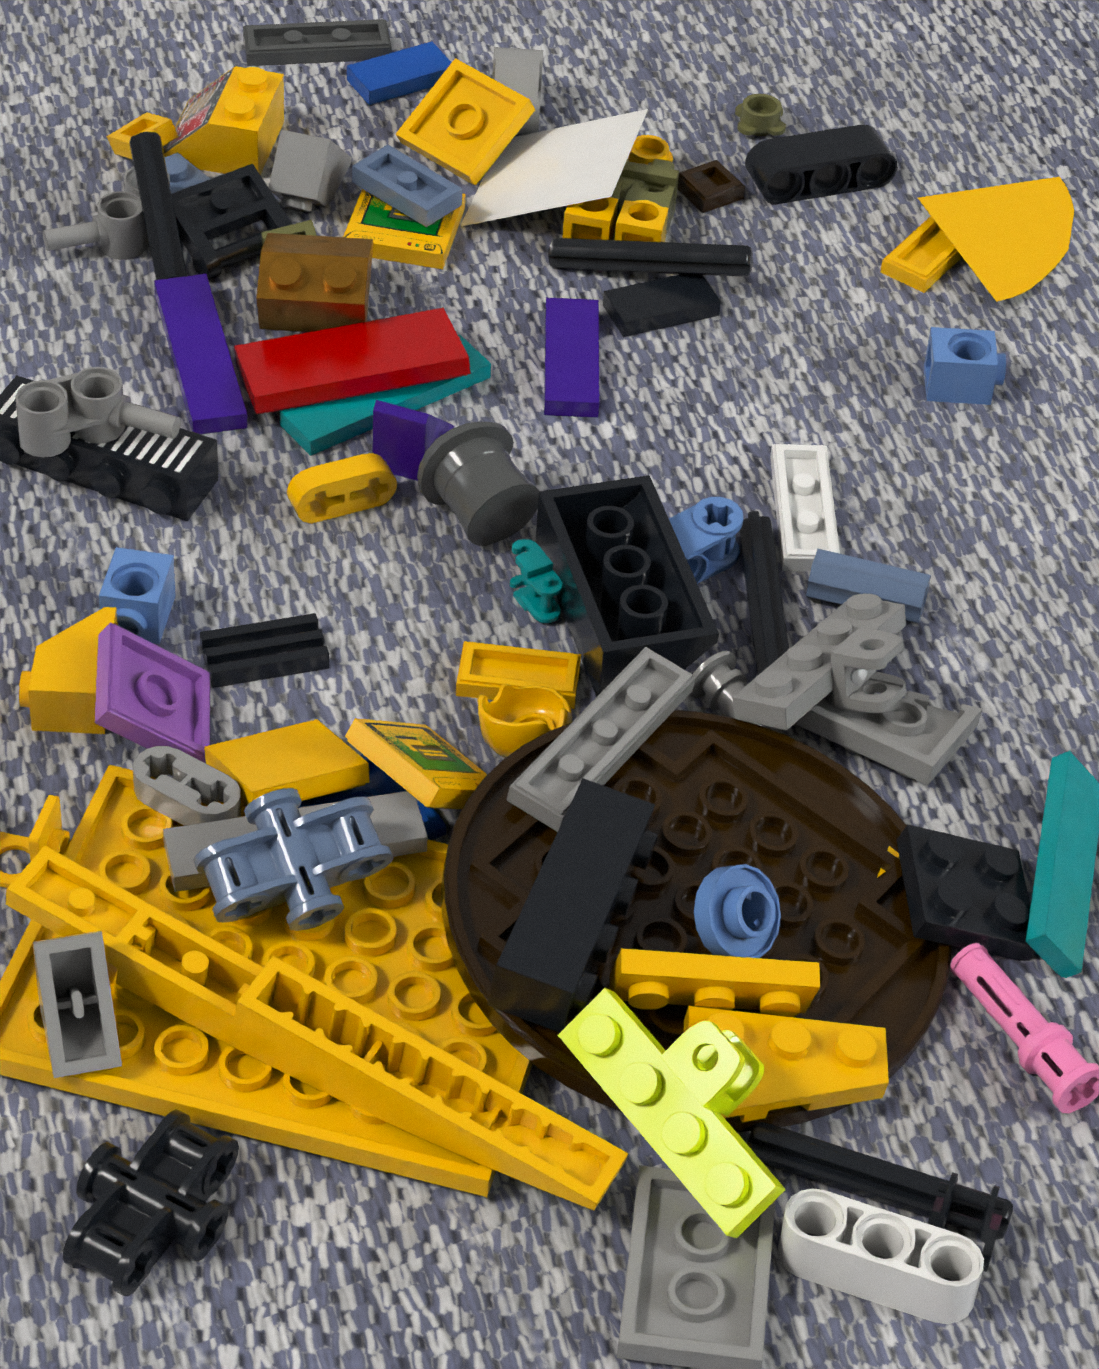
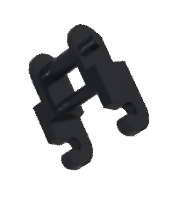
M952 1172L949 1184L940 1182L938 1192L946 1195L945 1198L936 1197L928 1224L943 1228L946 1221L979 1230V1240L985 1243L982 1252L984 1258L983 1271L987 1272L1002 1220V1215L993 1212L994 1209L1003 1211L1005 1201L997 1199L1000 1190L999 1186L995 1185L990 1194L958 1185V1174ZM953 1199L986 1208L983 1221L950 1211Z

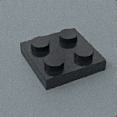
M907 824L896 842L913 936L960 948L979 943L988 950V954L1018 961H1029L1035 953L1026 942L1031 906L1019 850Z

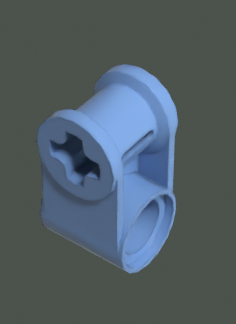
M724 497L705 498L696 505L669 518L697 584L731 568L737 563L740 550L735 538L743 525V511L731 499Z

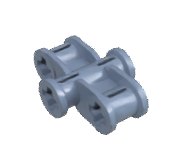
M283 788L269 792L249 803L244 813L248 823L256 825L258 830L211 844L202 849L193 859L197 871L206 874L215 897L216 904L212 911L216 920L222 923L237 921L284 902H287L290 910L286 916L290 930L300 931L314 928L338 916L343 911L344 905L340 896L332 895L330 888L373 875L388 866L394 859L389 846L381 845L370 815L374 809L370 799L364 796L349 798L301 816L298 810L302 800L297 789Z

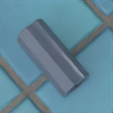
M817 548L809 575L806 596L842 605L853 595L874 594L883 601L904 604L906 620L920 623L928 595L931 575Z

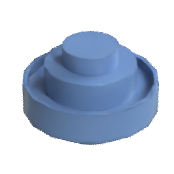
M747 864L714 869L704 877L696 892L694 905L696 930L703 945L713 955L760 958L771 949L779 933L781 911L779 898L774 886L760 869Z

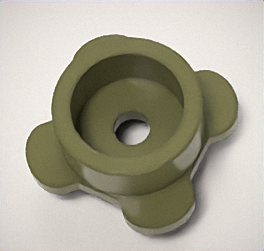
M749 95L743 100V103L738 104L735 108V115L740 117L737 129L744 135L766 136L771 134L779 136L786 130V124L780 118L783 116L781 102L771 95Z

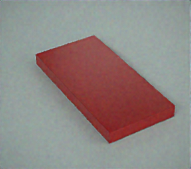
M444 307L234 346L236 363L256 414L471 374L469 356Z

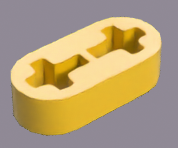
M368 453L313 466L300 471L288 484L287 496L298 517L303 522L312 524L384 505L395 494L397 481L385 459L378 454Z

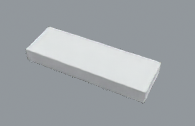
M772 444L770 459L782 571H811L817 548L840 554L827 446Z

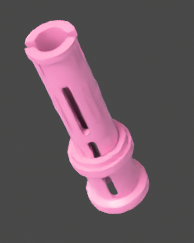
M979 943L970 944L958 952L951 962L950 971L963 982L986 1009L987 1013L1018 1046L1019 1064L1028 1074H1037L1053 1092V1104L1062 1113L1070 1114L1089 1105L1099 1095V1065L1097 1063H1088L1072 1045L1073 1035L1067 1028L1058 1023H1048L1027 999L1021 989L1013 983L993 960L983 945L981 946Z

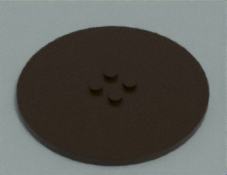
M674 710L603 785L655 804L648 830L659 835L647 869L643 870L638 867L633 869L631 877L639 879V883L627 915L623 916L614 913L611 924L619 926L607 962L604 964L594 960L590 972L598 974V979L590 1002L604 988L610 990L609 975L621 948L713 955L703 945L696 930L694 917L696 892L704 877L714 869L747 864L760 869L771 880L779 898L781 911L779 933L771 949L760 958L819 963L820 989L805 1014L799 1013L793 1017L886 1028L889 1078L892 1077L920 1045L933 1022L947 985L951 961V945L919 939L913 936L900 859L887 851L890 846L898 852L896 840L907 825L892 807L869 785L844 766L808 745L771 729L731 717L697 711ZM569 723L524 744L502 760L480 782L465 803L455 823L444 862L441 885L442 918L447 943L456 968L471 997L489 1022L515 1049L539 1069L566 1087L593 1101L622 1112L558 1037L559 1032L487 1006L497 962L557 835V831L508 802L509 787L571 724ZM880 868L886 871L877 878ZM623 1001L665 1050L684 1033V1019L689 1005L667 1004L658 1009H639L631 1006L628 1001ZM573 1009V1010H572V1013H571V1015H570V1017H569V1020H568V1022H567V1024H566V1026H567L581 1011H578V1010ZM732 1009V1011L761 1014L760 1010ZM851 1104L807 1111L798 1105L769 1110L765 1119L742 1122L740 1116L725 1118V1120L736 1132L751 1131L753 1126L760 1122H766L778 1127H786L832 1114Z

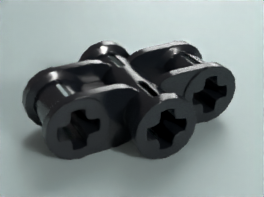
M175 1109L163 1118L154 1133L137 1152L132 1162L122 1157L120 1147L110 1142L101 1144L86 1161L77 1182L76 1193L78 1198L88 1203L94 1202V1204L80 1216L70 1231L63 1249L64 1263L75 1269L86 1266L113 1281L112 1286L115 1292L123 1296H129L136 1291L149 1275L152 1267L168 1249L172 1241L184 1247L183 1251L186 1257L194 1261L202 1260L219 1240L228 1218V1207L226 1204L215 1199L208 1203L206 1201L230 1175L238 1156V1141L226 1135L220 1138L212 1136L190 1124L191 1120L188 1114Z

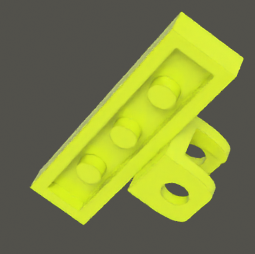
M604 988L558 1034V1037L726 1236L738 1238L786 1190L721 1115L729 1116L754 1091L764 1074V1064L735 1032L730 1030L721 1031L715 1023L702 1021L687 1029L665 1050L616 992Z

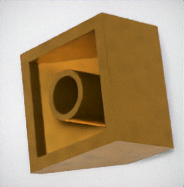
M268 233L260 255L256 297L259 329L312 332L367 322L373 239Z

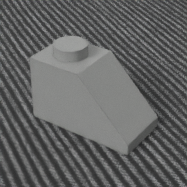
M281 129L268 188L278 198H282L281 206L284 208L305 213H311L313 205L328 208L351 164L352 157L331 139Z

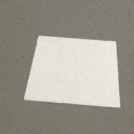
M648 109L514 137L485 173L461 223V227L612 197Z

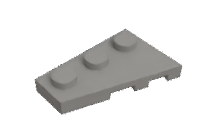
M832 690L800 718L794 726L807 729L842 745L852 753L868 757L896 770L897 773L906 778L915 779L929 785L975 730L983 708L961 704L959 713L929 706V695L907 691L906 698H901L888 711L869 713L834 706Z

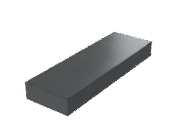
M384 19L243 26L247 66L364 61L392 53L388 26Z

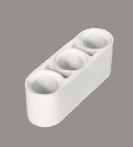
M814 1188L801 1190L791 1196L785 1206L778 1245V1256L786 1270L795 1276L935 1323H957L966 1318L971 1312L984 1266L981 1250L971 1239L961 1234L826 1190ZM873 1255L882 1256V1257H884V1258H886V1259L877 1258V1257H875V1256H873ZM943 1278H949V1279H951V1280H953V1281H948V1280H945V1279H943Z

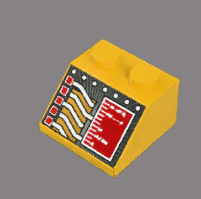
M233 67L188 100L175 126L179 137L166 145L163 151L164 157L178 152L199 170L223 174L253 164L261 175L284 123V74L268 72L258 67Z

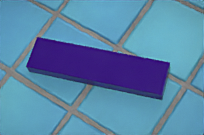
M207 274L154 280V294L192 432L207 434L248 428L247 411Z

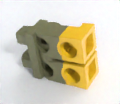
M627 159L612 197L567 206L564 212L562 238L612 240L615 232V240L665 242L667 231L670 228L675 212L679 170H675V165L671 161L654 159L646 165L629 162V159Z

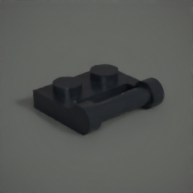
M253 164L172 193L180 240L192 257L195 271L199 275L207 274L208 280L220 276L224 268L260 255L263 247L261 232L292 225ZM261 220L267 227V230L215 250L209 242L211 239Z

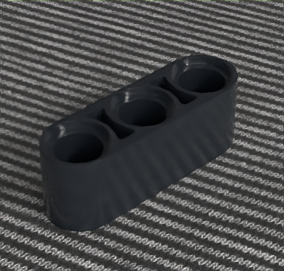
M855 125L767 139L753 146L745 159L747 171L764 199L772 205L884 187L894 178L898 169L896 159L876 129L870 125Z

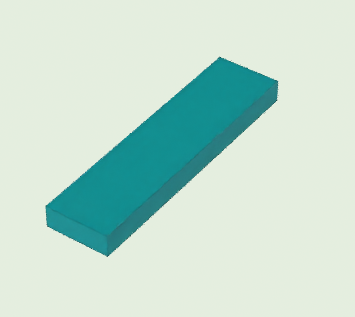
M458 335L469 356L471 374L280 410V426L312 456L372 430L373 409L376 400L417 410L491 378V363L465 338Z
M1071 751L1052 757L1026 935V942L1060 977L1064 978L1082 973L1099 836V782Z

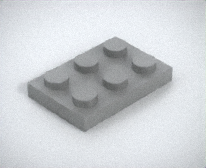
M639 1165L617 1358L697 1369H761L775 1201L738 1238L726 1236L671 1169Z

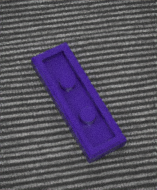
M546 297L544 415L598 418L599 300Z

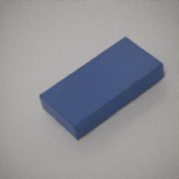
M431 41L347 65V81L368 105H373L433 87L452 62Z

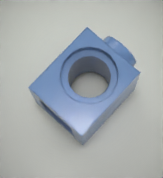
M931 327L924 362L927 401L991 405L994 386L1003 385L1006 373L1005 353H997L995 331Z
M116 547L99 593L100 609L103 607H116L118 626L151 643L160 644L176 596L174 555Z

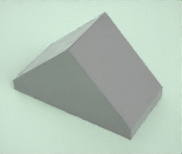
M102 931L33 942L39 1005L53 1077L58 1078L121 1067L122 1061Z

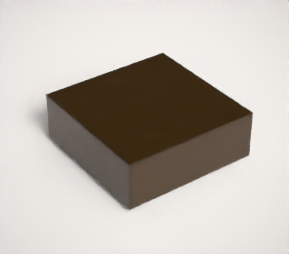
M718 160L679 172L677 189L701 213L744 199L745 186Z

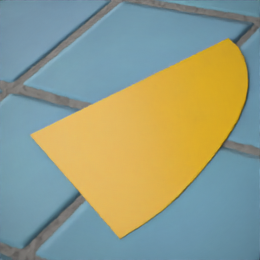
M1060 177L918 197V200L996 302L1018 296L1033 288L1056 267L1069 249L1074 207L1069 191Z

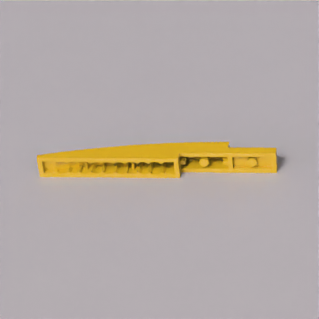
M44 846L6 889L7 906L62 937L102 931L106 962L118 968L116 984L263 1063L309 1086L329 1093L330 1096L342 1102L363 1109L377 1116L378 1119L460 1156L593 1211L627 1160L629 1153L279 958L272 956L265 967H262L47 846Z

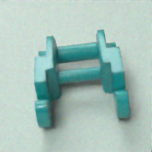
M530 539L515 541L512 544V553L518 555L515 558V563L520 568L521 575H516L510 579V587L518 588L521 585L526 587L519 588L513 592L514 598L524 611H529L537 621L551 623L558 620L561 609L553 599V596L558 595L562 591L563 583L553 570V562L535 541Z

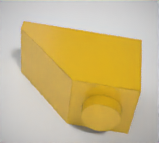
M103 607L36 646L32 670L22 671L19 683L20 707L30 708L32 731L105 734L106 728L95 723L98 634L110 622L118 625L116 607Z

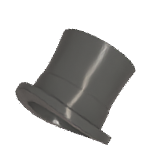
M493 422L466 423L450 429L438 437L425 452L417 475L420 492L428 502L436 505L447 504L453 510L471 543L478 546H488L514 535L531 520L538 509L539 490L521 473L511 460L510 453L514 444L512 435L505 426Z

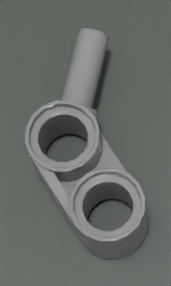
M494 47L492 79L530 99L535 108L533 114L517 134L526 135L538 132L543 50Z
M134 166L129 168L123 176L124 191L112 192L100 198L97 203L98 215L93 216L91 222L43 230L46 250L50 251L97 242L104 255L113 259H132L142 254L149 247Z
M90 367L78 373L62 377L32 381L23 385L15 396L20 447L26 453L36 457H52L64 452L69 447L71 442L70 432L75 431L80 439L99 444L117 439L123 434L125 425L171 439L177 437L181 426V418L131 403V398L123 395V383L120 375L116 371L104 367Z

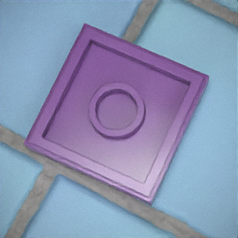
M110 622L98 634L95 723L145 748L170 746L206 763L204 746L210 745V672Z

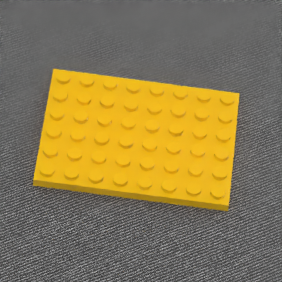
M113 765L108 766L63 856L262 967H265L272 956L279 958L523 1094L533 1063L502 1036L476 1004L456 968L447 943L442 918L441 885L449 844L428 840L427 852L393 857L394 859L388 866L373 875L331 887L332 895L340 896L344 909L338 916L317 927L300 931L290 930L286 920V916L290 912L287 902L237 921L222 923L216 920L212 911L216 900L210 886L174 892L164 848L163 829L184 825L146 806L137 799L134 792L133 770ZM242 800L241 817L245 816L244 810L247 806ZM32 919L29 922L0 980V1075L166 1116L171 1111L177 1109L188 1114L191 1120L190 1123L488 1197L496 1173L495 1170L378 1119L377 1116L363 1109L342 1102L330 1096L329 1093L309 1086L207 1034L116 984L118 968L108 962L107 968L122 1066L54 1078L39 1005L33 942L62 936Z

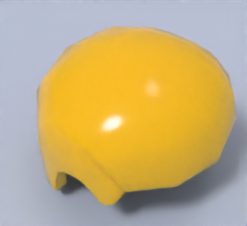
M503 684L496 698L490 703L485 695L480 694L477 699L479 721L484 741L498 755L504 758L535 738L573 722L569 702L554 688L539 685L513 688L508 684Z

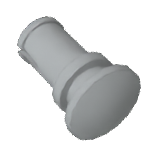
M725 650L712 655L704 661L693 673L696 676L693 691L690 693V696L694 698H700L705 695V703L711 709H720L725 716L734 718L732 697L743 689L747 682L744 673L739 669H734L737 662L735 655Z

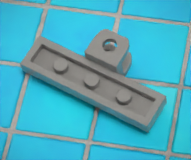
M874 594L853 595L732 697L734 719L788 730L832 690L834 706L869 713L888 711L906 695V682L897 676L876 672V670L884 669L889 661L898 653L904 651L903 639L896 634L906 626L905 605L883 601ZM880 692L881 694L873 695L869 693Z

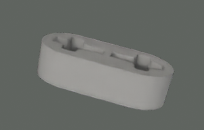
M155 746L139 753L133 761V784L137 799L176 822L186 826L241 817V789L238 783L229 775L185 752L170 746Z

